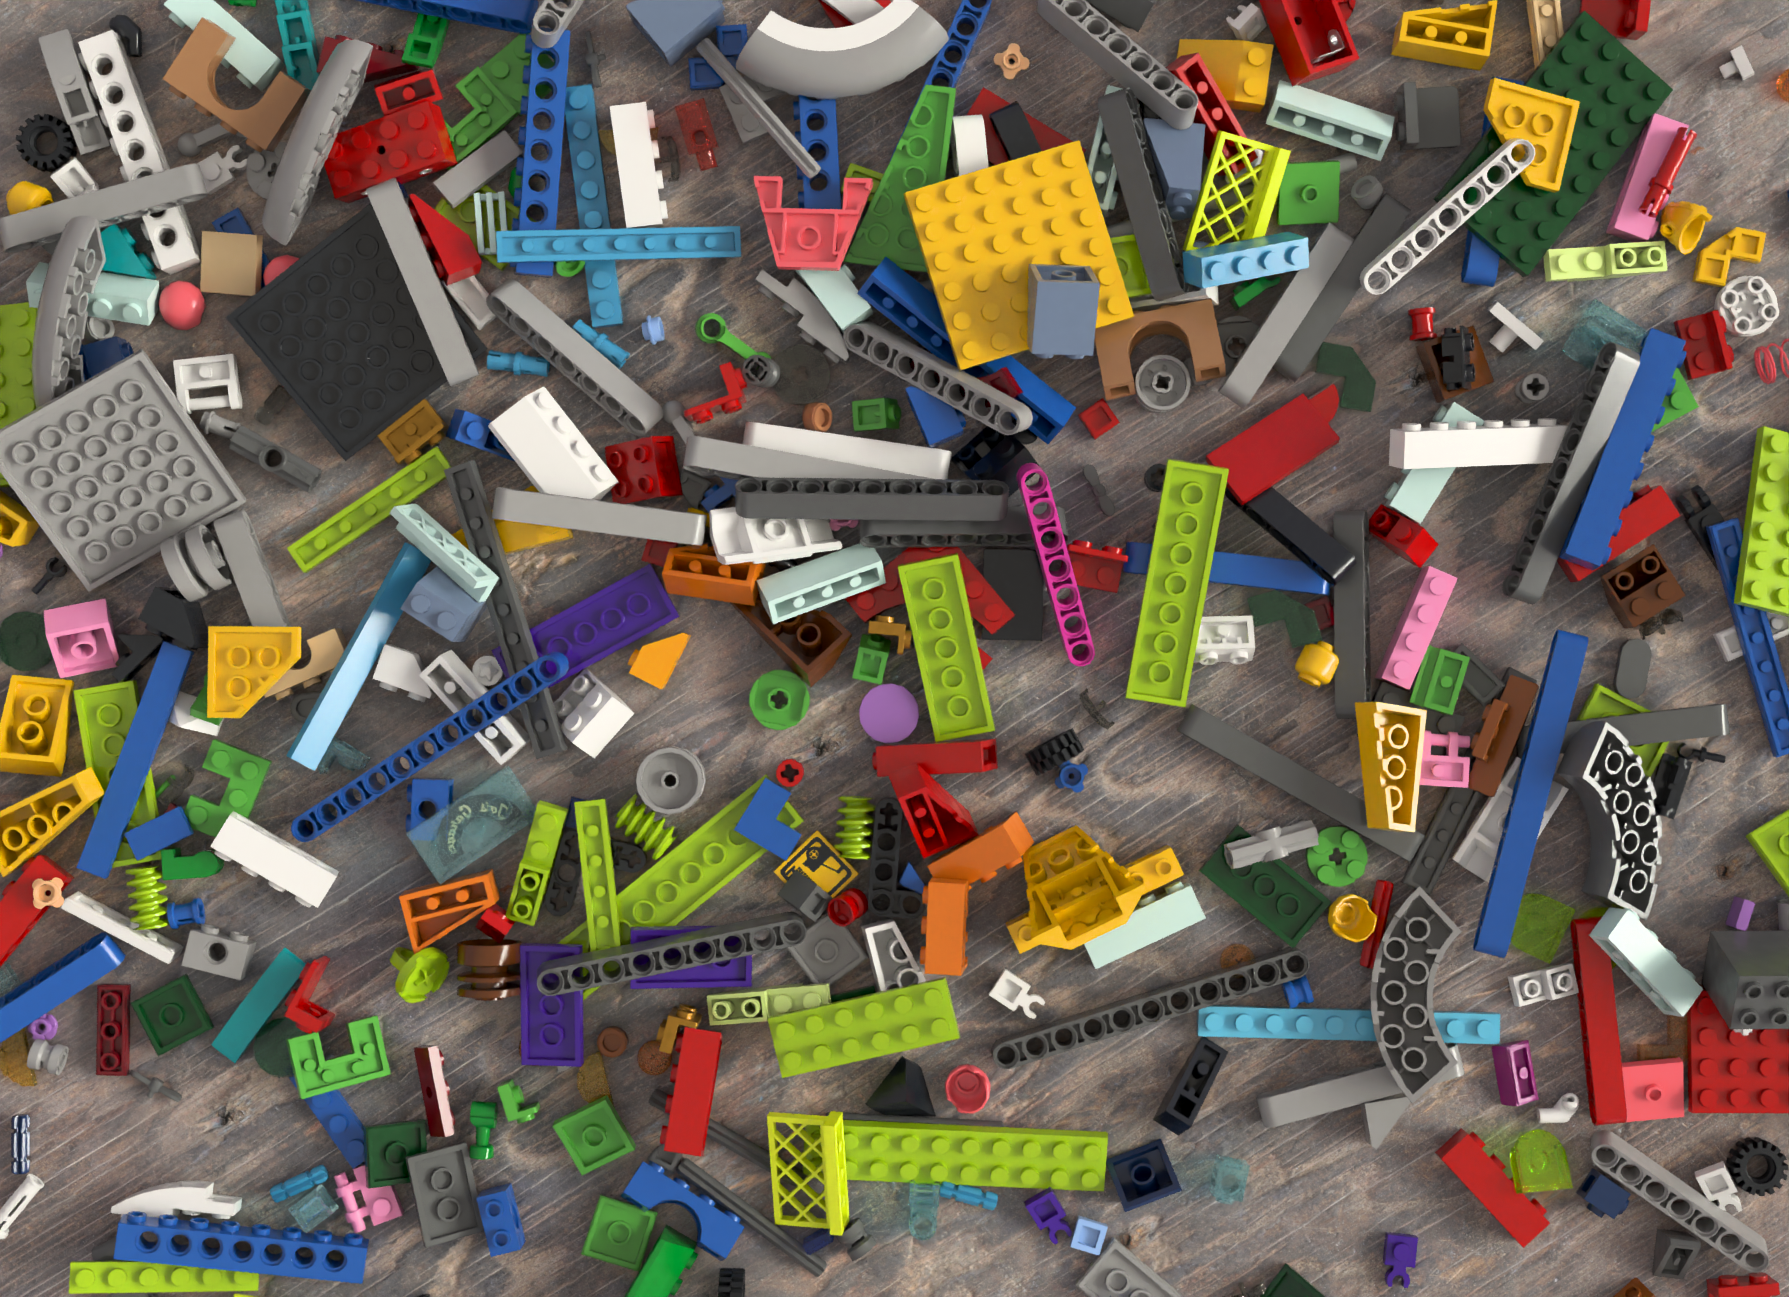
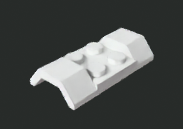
M735 507L710 510L709 513L712 544L718 562L724 565L744 562L759 564L810 557L812 553L842 548L841 541L833 537L828 519L743 518L736 514Z
M1518 757L1514 759L1503 776L1494 797L1489 796L1466 832V837L1452 857V860L1487 883H1489L1521 762V759ZM1552 781L1538 837L1569 790L1555 781Z

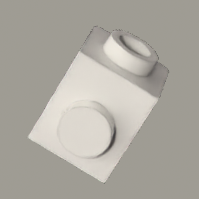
M73 157L50 175L68 198L99 190L98 183L76 157Z

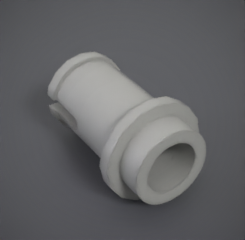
M205 411L199 424V428L203 429L205 434L211 432L230 440L234 432L226 429L237 431L241 426L240 423L217 416L215 411H211V413Z

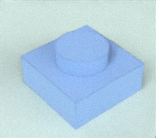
M1078 1216L1070 1247L1099 1256L1107 1232V1224Z

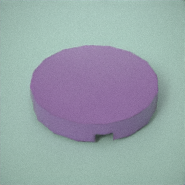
M893 683L878 685L871 689L862 699L859 709L860 723L865 732L874 740L883 743L899 742L907 738L916 728L919 718L918 704L913 694L903 686Z

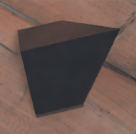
M903 1056L865 1103L869 1108L883 1115L936 1117L921 1067Z

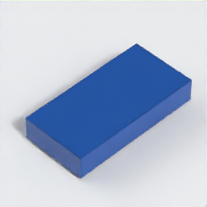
M182 806L124 833L137 861L195 834Z

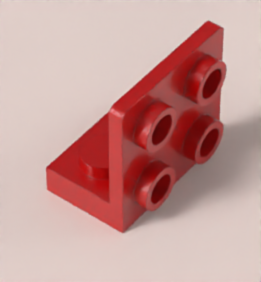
M1581 0L1579 13L1585 10L1615 38L1638 40L1648 31L1651 0Z
M650 436L605 447L607 467L619 481L611 489L613 502L629 504L653 498L682 495L673 436Z
M1074 540L1072 545H1066L1077 586L1112 593L1118 592L1123 563L1128 561V556L1122 555L1123 549L1111 546H1104L1102 550L1092 549L1093 543L1081 540Z

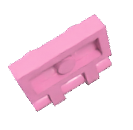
M1425 730L1419 785L1468 788L1470 757L1458 756V747L1469 748L1470 736L1458 735V732L1431 734L1430 730ZM1431 746H1445L1446 756L1431 755Z
M365 1164L353 1169L356 1177L354 1181L349 1182L345 1172L334 1176L337 1188H335L337 1196L343 1200L347 1211L344 1215L347 1223H351L354 1233L366 1229L363 1221L365 1216L370 1215L375 1226L404 1214L394 1185L377 1188L366 1187ZM357 1190H361L366 1204L359 1208L353 1194Z

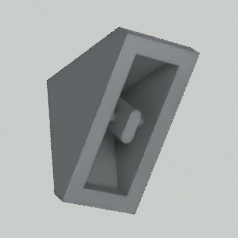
M1657 1229L1652 1267L1653 1276L1683 1279L1701 1249V1242L1687 1232Z

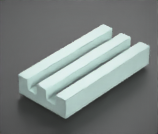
M504 191L498 193L486 192V194L474 193L479 255L496 254L493 201L499 200L501 231H508ZM482 201L487 202L490 248H485Z

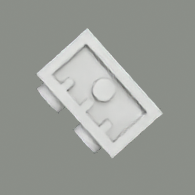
M1253 616L1202 617L1194 662L1212 665L1217 662L1244 664L1247 661H1252L1255 652Z

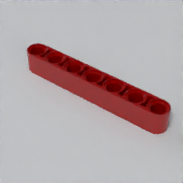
M1603 916L1572 919L1570 923L1575 977L1579 990L1577 997L1590 1117L1594 1126L1626 1123L1627 1121L1611 958L1589 936Z

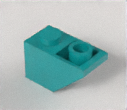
M114 224L101 232L106 262L102 268L103 271L151 280L157 278L152 271L155 267L154 263L146 253L140 254L134 245L137 243V240L128 228L122 229Z

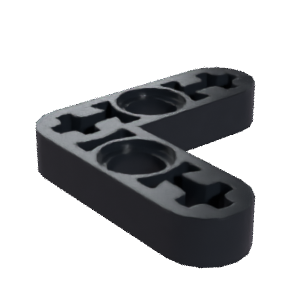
M577 830L567 832L560 841L547 891L545 905L547 910L555 916H562L572 909L582 874L581 860L578 863L573 859H562L563 853L567 856L570 855L571 845L567 844V840L573 839L575 835L578 836ZM610 838L614 869L635 873L645 866L647 854L643 851L642 847ZM618 846L623 847L622 854L630 855L633 850L636 851L637 857L641 858V863H635L631 867L629 866V860L624 858L619 859V864L614 863L618 855ZM579 848L575 850L574 858H580ZM564 864H569L575 869V877L571 881L562 880L559 875V869ZM555 883L563 887L572 886L571 892L565 890L563 900L568 903L567 906H562L560 910L556 909V903L552 902V898H557L561 888H555Z

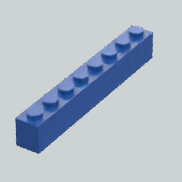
M885 257L857 294L935 356L958 368L936 296L889 258ZM1011 355L962 370L973 377H983L1007 367L1023 391L1014 399L1025 404L1032 412V424L1027 429L1046 444H1049L1061 431L1076 409L1074 405ZM1011 413V416L1017 420L1016 416Z
M1650 328L1643 335L1637 353L1640 355L1638 370L1567 535L1559 558L1591 570H1595L1601 564L1605 565L1612 550V548L1608 547L1612 536H1617L1622 525V520L1619 519L1621 510L1628 507L1633 496V491L1629 490L1632 481L1638 480L1644 467V463H1641L1640 460L1643 453L1648 452L1653 444L1655 437L1651 434L1654 424L1658 425L1664 415L1665 407L1661 406L1664 397H1669L1675 386L1676 379H1673L1672 376L1675 369H1679L1682 366L1687 352L1683 350L1686 340L1654 328Z

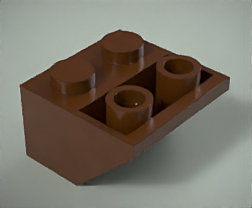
M1474 326L1467 327L1469 333H1473L1474 351H1469L1470 364L1474 363L1475 382H1471V390L1462 388V384H1459V390H1446V385L1443 384V362H1454V356L1442 357L1441 336L1416 347L1436 403L1494 382Z
M1651 544L1600 576L1607 602L1623 628L1637 627L1686 596L1654 544Z

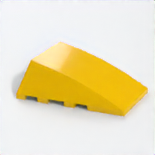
M1077 825L1030 847L1023 854L1025 880L1028 886L1026 892L1030 911L1028 912L1032 926L1031 939L1036 944L1072 950L1128 922L1146 889L1140 880H1135L1124 866L1118 865L1107 851L1101 850L1099 845Z

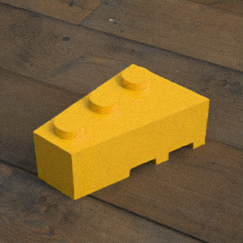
M1498 0L1472 6L1470 4H1462L1457 8L1441 9L1439 7L1403 12L1395 27L1391 55L1480 71L1490 56Z

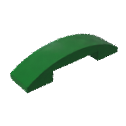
M418 13L412 34L409 33L402 63L432 69L442 49L450 19Z

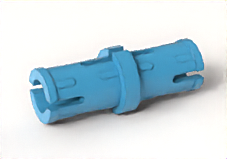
M581 319L573 326L575 332L618 369L623 367L626 363L625 358L628 359L630 356L629 352L611 342L607 334L598 333Z
M493 350L488 352V370L514 372L513 374L517 376L532 374L548 377L550 362L544 357L524 355L523 352L519 351L516 354Z

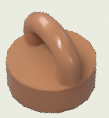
M821 402L808 403L803 410V425L806 430L826 432L832 423L830 407L826 403Z

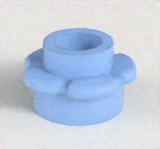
M648 315L646 318L647 322L642 323L643 336L645 341L650 340L652 345H656L658 341L665 340L663 323L660 317L651 318Z

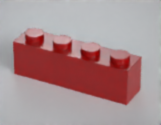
M1199 53L1180 56L1165 67L1198 96V105L1193 123L1205 124L1203 151L1208 160H1210L1218 130L1247 138ZM1225 139L1222 153L1225 160L1239 152L1234 141ZM1242 144L1244 149L1249 147L1248 145ZM1254 150L1247 154L1250 163L1258 158ZM1242 158L1229 165L1233 175L1245 168ZM1222 169L1221 171L1217 172V175H1218V176H1224V175H1226L1225 172H1224V169Z
M1649 484L1639 488L1633 493L1635 498L1630 501L1626 509L1622 508L1619 519L1622 520V525L1617 536H1612L1608 547L1612 548L1607 563L1681 516L1661 485L1650 488ZM1559 557L1557 559L1558 564L1570 582H1579L1597 570L1585 568Z
M38 855L36 858L34 856L31 857L23 865L21 871L24 873L17 881H11L2 891L4 897L0 901V968L52 906L38 909L33 905V882L36 879L50 881L58 877L64 883L61 888L62 893L75 878L47 855ZM47 890L46 895L50 896L51 891Z
M1461 1128L1435 1153L1524 1248L1550 1224L1543 1216L1547 1212L1546 1209L1535 1198L1531 1201L1528 1200L1523 1194L1527 1190L1515 1176L1509 1179L1505 1175L1503 1170L1506 1166L1494 1153L1489 1157L1482 1150L1486 1144L1473 1131L1468 1134Z

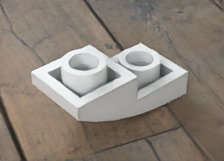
M1572 963L1508 976L1514 1006L1518 1007L1546 999L1555 1000L1579 993Z

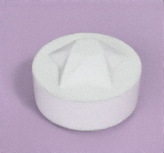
M494 656L480 657L473 665L472 672L482 685H495L503 678L504 673Z

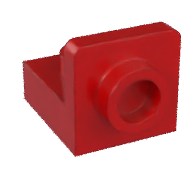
M495 903L487 908L475 927L500 944L516 921L508 919L505 916L507 911Z

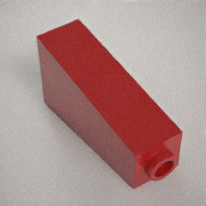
M996 738L876 746V752L872 756V764L874 770H877V777H886L888 774L915 763L929 775L986 772L998 768Z

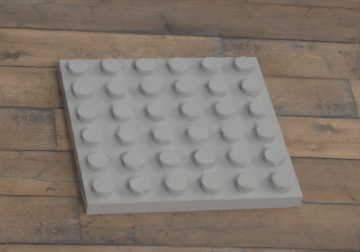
M143 348L0 429V473L88 592L160 552L161 542L174 536H179L183 539L187 530L199 524L205 526L246 503L245 496Z

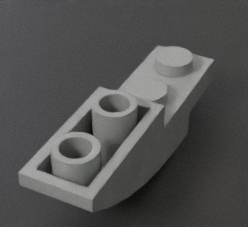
M69 29L39 37V43L53 87L80 154L85 155L110 147L111 144L92 96L89 81L80 63Z
M762 269L755 279L757 284L760 285L757 290L771 301L776 297L783 302L782 309L792 317L802 316L797 327L801 331L799 336L812 346L815 343L821 345L826 349L823 354L834 363L838 364L841 360L847 364L850 358L837 325L820 301L795 278L786 287Z

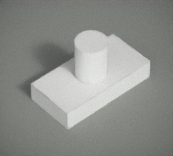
M1495 300L1488 308L1494 316L1504 323L1489 341L1502 353L1517 336L1535 350L1544 342L1498 301Z

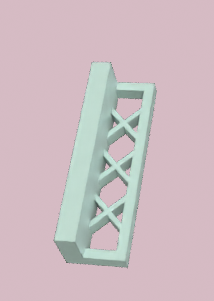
M415 503L394 506L390 514L399 522L396 529L478 603L486 601L499 577L419 505Z

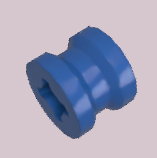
M1306 975L1281 984L1290 1009L1296 1008L1302 1002L1307 1004L1314 1002Z

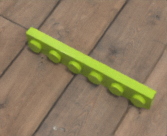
M434 447L287 547L288 551L303 573H308L389 518L394 506L408 505L446 479L444 470L452 466L440 448Z
M606 798L574 802L590 951L593 952L622 946ZM608 961L603 965V968L608 971L616 970L619 967L616 961Z
M127 1260L70 1262L69 1294L258 1291L259 1289L258 1273Z

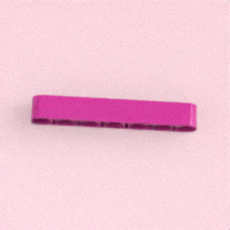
M1026 463L1018 469L1016 475L1017 483L1063 650L1071 663L1079 667L1086 666L1093 660L1095 650L1049 480L1040 466L1035 463ZM1038 473L1040 478L1035 485L1028 486L1025 484L1026 477L1029 474ZM1037 503H1047V509L1044 513H1033L1034 506ZM1045 532H1055V537L1049 543L1041 542V537ZM1057 559L1063 560L1062 567L1059 570H1049V565L1052 561ZM1070 588L1068 597L1065 599L1057 598V593L1060 589ZM1071 616L1078 617V621L1074 626H1064L1067 618ZM1076 645H1086L1085 650L1081 654H1072V650Z

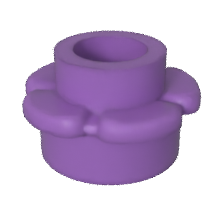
M48 1013L27 1025L28 1032L32 1033L34 1040H50L56 1035L58 1028L56 1018ZM41 1024L45 1026L44 1030L40 1029Z

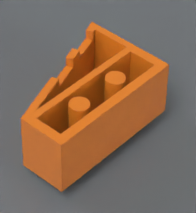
M703 544V546L692 545L669 549L662 576L666 591L669 594L755 606L759 592L756 580L763 578L766 563L753 564V562L724 565L718 562L713 546L708 547V544Z
M1016 811L1000 824L994 827L990 826L979 836L969 841L967 840L935 858L927 867L933 878L968 880L969 891L972 889L971 883L979 879L981 883L992 879L997 875L995 870L1004 865L1008 870L1023 861L1021 856L1034 844V840Z
M493 869L408 889L399 896L414 954L447 935V933L469 921L499 900L500 894Z
M931 878L928 886L924 885L922 902L927 904V916H922L921 934H926V946H921L920 964L925 965V974L961 976L968 966V957H965V944L968 942V931H966L968 880Z

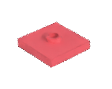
M1680 1057L1622 1063L1627 1109L1626 1122L1684 1117L1683 1061Z

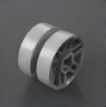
M1153 356L1147 359L1134 374L1133 380L1136 394L1133 396L1143 409L1151 413L1161 414L1172 411L1185 400L1189 393L1191 379L1188 369L1179 359L1173 356ZM1157 380H1165V389L1156 387Z

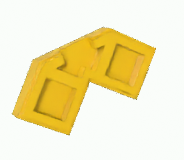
M1740 227L1730 230L1698 252L1692 282L1724 287L1730 259L1755 264L1761 262L1766 233Z

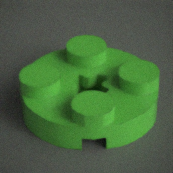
M773 670L763 674L753 684L749 695V705L754 716L763 726L774 730H785L797 725L805 717L810 704V695L805 682L795 673L787 670ZM778 691H783L784 697L788 698V704H782L781 708H776L775 702L771 701L772 695H777Z
M1329 826L1319 830V845L1306 848L1305 857L1309 871L1320 882L1334 887L1349 885L1357 878H1360L1365 872L1368 860L1365 843L1356 832L1345 827ZM1334 848H1338L1339 852H1344V858L1337 865L1335 861L1329 860V855L1333 854Z

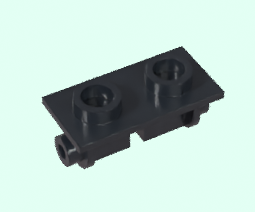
M1463 325L1460 326V333H1457L1456 328H1445L1444 334L1441 335L1442 357L1454 356V362H1443V384L1446 385V390H1459V384H1462V388L1471 390V382H1475L1474 363L1470 364L1469 352L1474 351L1473 333H1469V329Z
M1663 753L1653 782L1657 796L1653 800L1656 814L1674 819L1693 762L1682 757Z

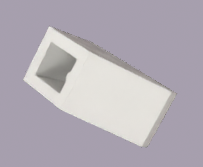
M384 644L373 675V679L381 681L379 686L393 692H397L398 688L409 691L408 697L421 702H425L426 698L432 699L436 697V693L419 676L426 669L420 655L392 644Z

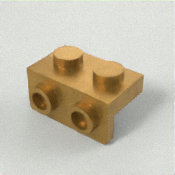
M423 399L377 436L394 456L397 464L402 465L406 462L407 465H410L422 456L420 450L427 444L433 447L446 437L444 431L449 427L428 400Z
M877 615L876 621H869L868 633L899 636L897 654L903 655L904 649H910L911 631H905L906 624L894 623V617Z
M680 1004L679 1008L673 1007L668 1015V1019H663L658 1030L656 1041L661 1042L659 1051L671 1054L676 1046L677 1035L680 1032L681 1025L697 1029L703 1014L697 1013L696 1007L686 1004Z

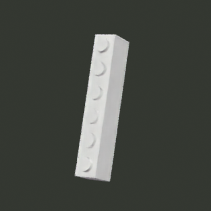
M1538 418V424H1530L1528 419H1511V425H1503L1501 420H1484V426H1476L1474 421H1457V427H1448L1449 423L1430 422V428H1421L1420 423H1402V429H1390L1389 466L1401 469L1553 463L1568 426L1556 424L1557 419Z

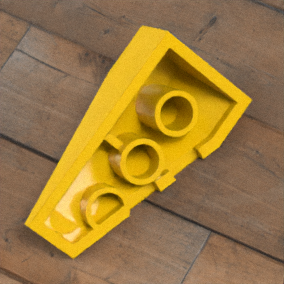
M535 486L525 489V491L539 492ZM494 519L505 554L574 538L572 529ZM463 529L452 534L454 538L469 550Z

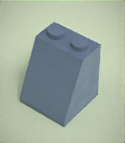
M636 0L626 5L631 21L669 67L673 66L703 39L715 31L716 26H721L725 22L723 0Z
M1144 118L1143 125L1169 216L1176 220L1192 218L1201 188L1205 124L1193 123L1189 128L1179 130L1173 128L1164 120Z
M1029 264L1027 345L1031 354H1035L1039 358L1066 355L1067 358L1082 359L1084 355L1093 356L1100 282L1090 266Z
M437 566L416 583L400 609L449 641L465 642L487 609L486 601L478 603Z

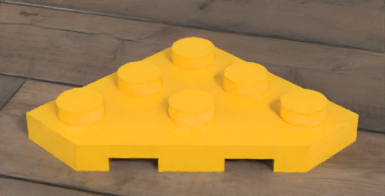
M1493 78L1489 83L1483 111L1500 141L1504 144L1510 139L1519 138L1531 142L1535 148V157L1519 173L1527 186L1553 193L1558 192L1580 101ZM1521 144L1514 146L1511 152L1513 160H1521L1524 157L1525 149Z
M208 626L207 718H242L301 658V627Z

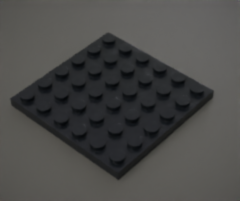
M371 204L363 208L226 317L345 461L448 381ZM449 301L474 360L488 348Z

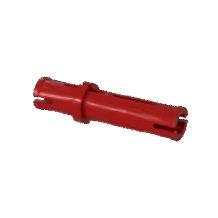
M1678 128L1677 134L1656 177H1652L1648 184L1650 189L1638 208L1642 214L1645 215L1650 204H1653L1648 216L1656 218L1666 195L1671 194L1674 188L1672 183L1694 139L1697 137L1696 132L1690 130L1686 140H1683L1688 128Z

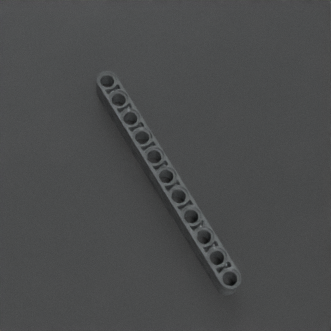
M1284 948L1240 962L1239 964H1233L1011 1034L995 1041L991 1049L993 1061L1001 1069H1012L1298 979L1308 972L1310 967L1309 959L1298 948ZM1291 956H1299L1301 962L1298 968L1294 970L1288 969L1287 960ZM1266 964L1271 965V975L1265 979L1259 978L1258 969ZM1234 974H1242L1243 983L1237 988L1230 987V977ZM1205 983H1213L1215 987L1213 994L1208 997L1201 996V986ZM1176 992L1186 994L1185 1002L1180 1006L1171 1004V997ZM1148 1001L1157 1003V1010L1151 1015L1142 1013V1007ZM1119 1010H1125L1129 1014L1127 1021L1123 1024H1117L1113 1021L1114 1014ZM1090 1019L1100 1022L1099 1029L1094 1033H1088L1084 1030L1085 1023ZM1062 1028L1071 1031V1037L1065 1042L1055 1039L1056 1032ZM1034 1037L1040 1038L1043 1041L1042 1047L1037 1051L1029 1050L1026 1047L1029 1039ZM1006 1046L1012 1048L1014 1054L1010 1059L1002 1060L997 1056L1000 1048Z

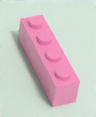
M1656 113L1650 117V120L1640 134L1606 233L1633 243L1645 242L1649 238L1652 239L1654 237L1659 222L1656 221V218L1648 216L1653 204H1650L1645 215L1638 208L1650 189L1648 184L1652 177H1656L1677 134L1678 128H1688L1689 125ZM1686 133L1683 137V140H1686L1687 138ZM1669 194L1666 195L1660 210H1663V208L1665 207Z
M1431 566L1422 567L1375 678L1400 689L1410 690L1458 578Z

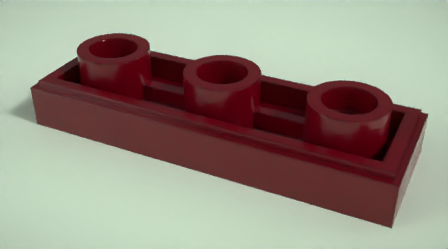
M131 984L97 985L96 1075L127 1076L129 1074ZM109 1026L115 1028V1035L110 1033Z
M437 1045L414 1047L430 1136L448 1137L454 1135L455 1115L450 1109L448 1101L450 1089L443 1075V1054Z

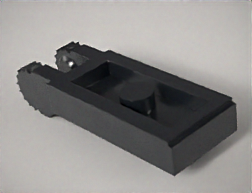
M1696 485L1691 489V492L1702 508L1695 513L1694 508L1683 495L1677 497L1675 502L1686 518L1684 521L1714 567L1718 570L1706 526L1725 520L1715 505L1711 504L1710 498L1701 486Z

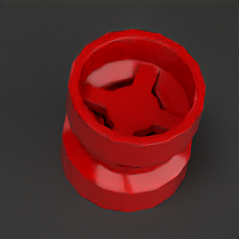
M850 888L828 903V916L834 924L845 927L867 912L868 900L862 891Z

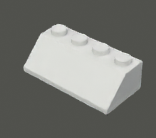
M545 387L523 397L488 425L489 429L540 493L601 500L619 482Z

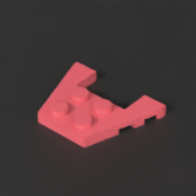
M754 176V184L760 199L761 210L764 214L768 236L778 269L839 271L872 190V178H844L842 209L781 208L783 179L781 176Z

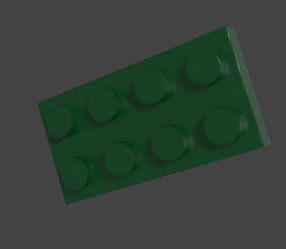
M1237 824L1199 871L1289 946L1294 948L1330 905L1331 901L1280 859L1264 863L1260 861L1238 869H1231L1224 855V844L1252 837Z

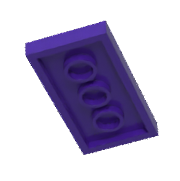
M715 926L630 927V944ZM729 936L725 939L724 944L734 946L739 942V938L737 936ZM699 942L695 945L694 950L705 952L710 945L706 942ZM670 948L664 952V956L673 959L679 955L680 951ZM640 954L633 961L638 965H643L649 961V957ZM752 955L630 980V989L752 987Z
M522 943L520 945L521 1065L581 1067L584 1064L583 990L546 996L537 988L538 967L543 962L583 954L581 944ZM583 967L576 968L573 974L577 977H583ZM548 973L543 976L542 980L546 983H554L559 977L556 974Z

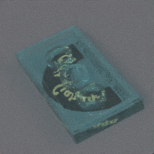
M506 765L405 834L437 882L442 884L533 822L536 806L511 768Z

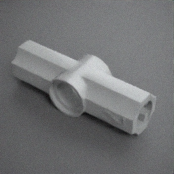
M1312 820L1302 821L1284 828L1279 826L1254 833L1252 837L1224 844V855L1230 868L1238 869L1262 861L1264 863L1289 856L1288 853L1319 845V836Z

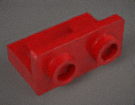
M1718 310L1674 322L1677 337L1686 340L1683 350L1687 352L1684 366L1688 380L1733 368V350L1730 345H1727L1724 334L1727 330L1726 322L1723 316H1720Z

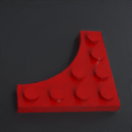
M908 547L883 568L886 579L885 584L845 599L866 624L876 615L906 604L898 565L958 553L971 617L984 626L991 635L1015 617V614L959 547Z

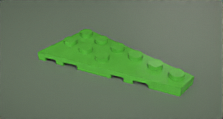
M925 85L844 262L878 266L887 257L901 269L928 272L904 193L945 181L956 88Z

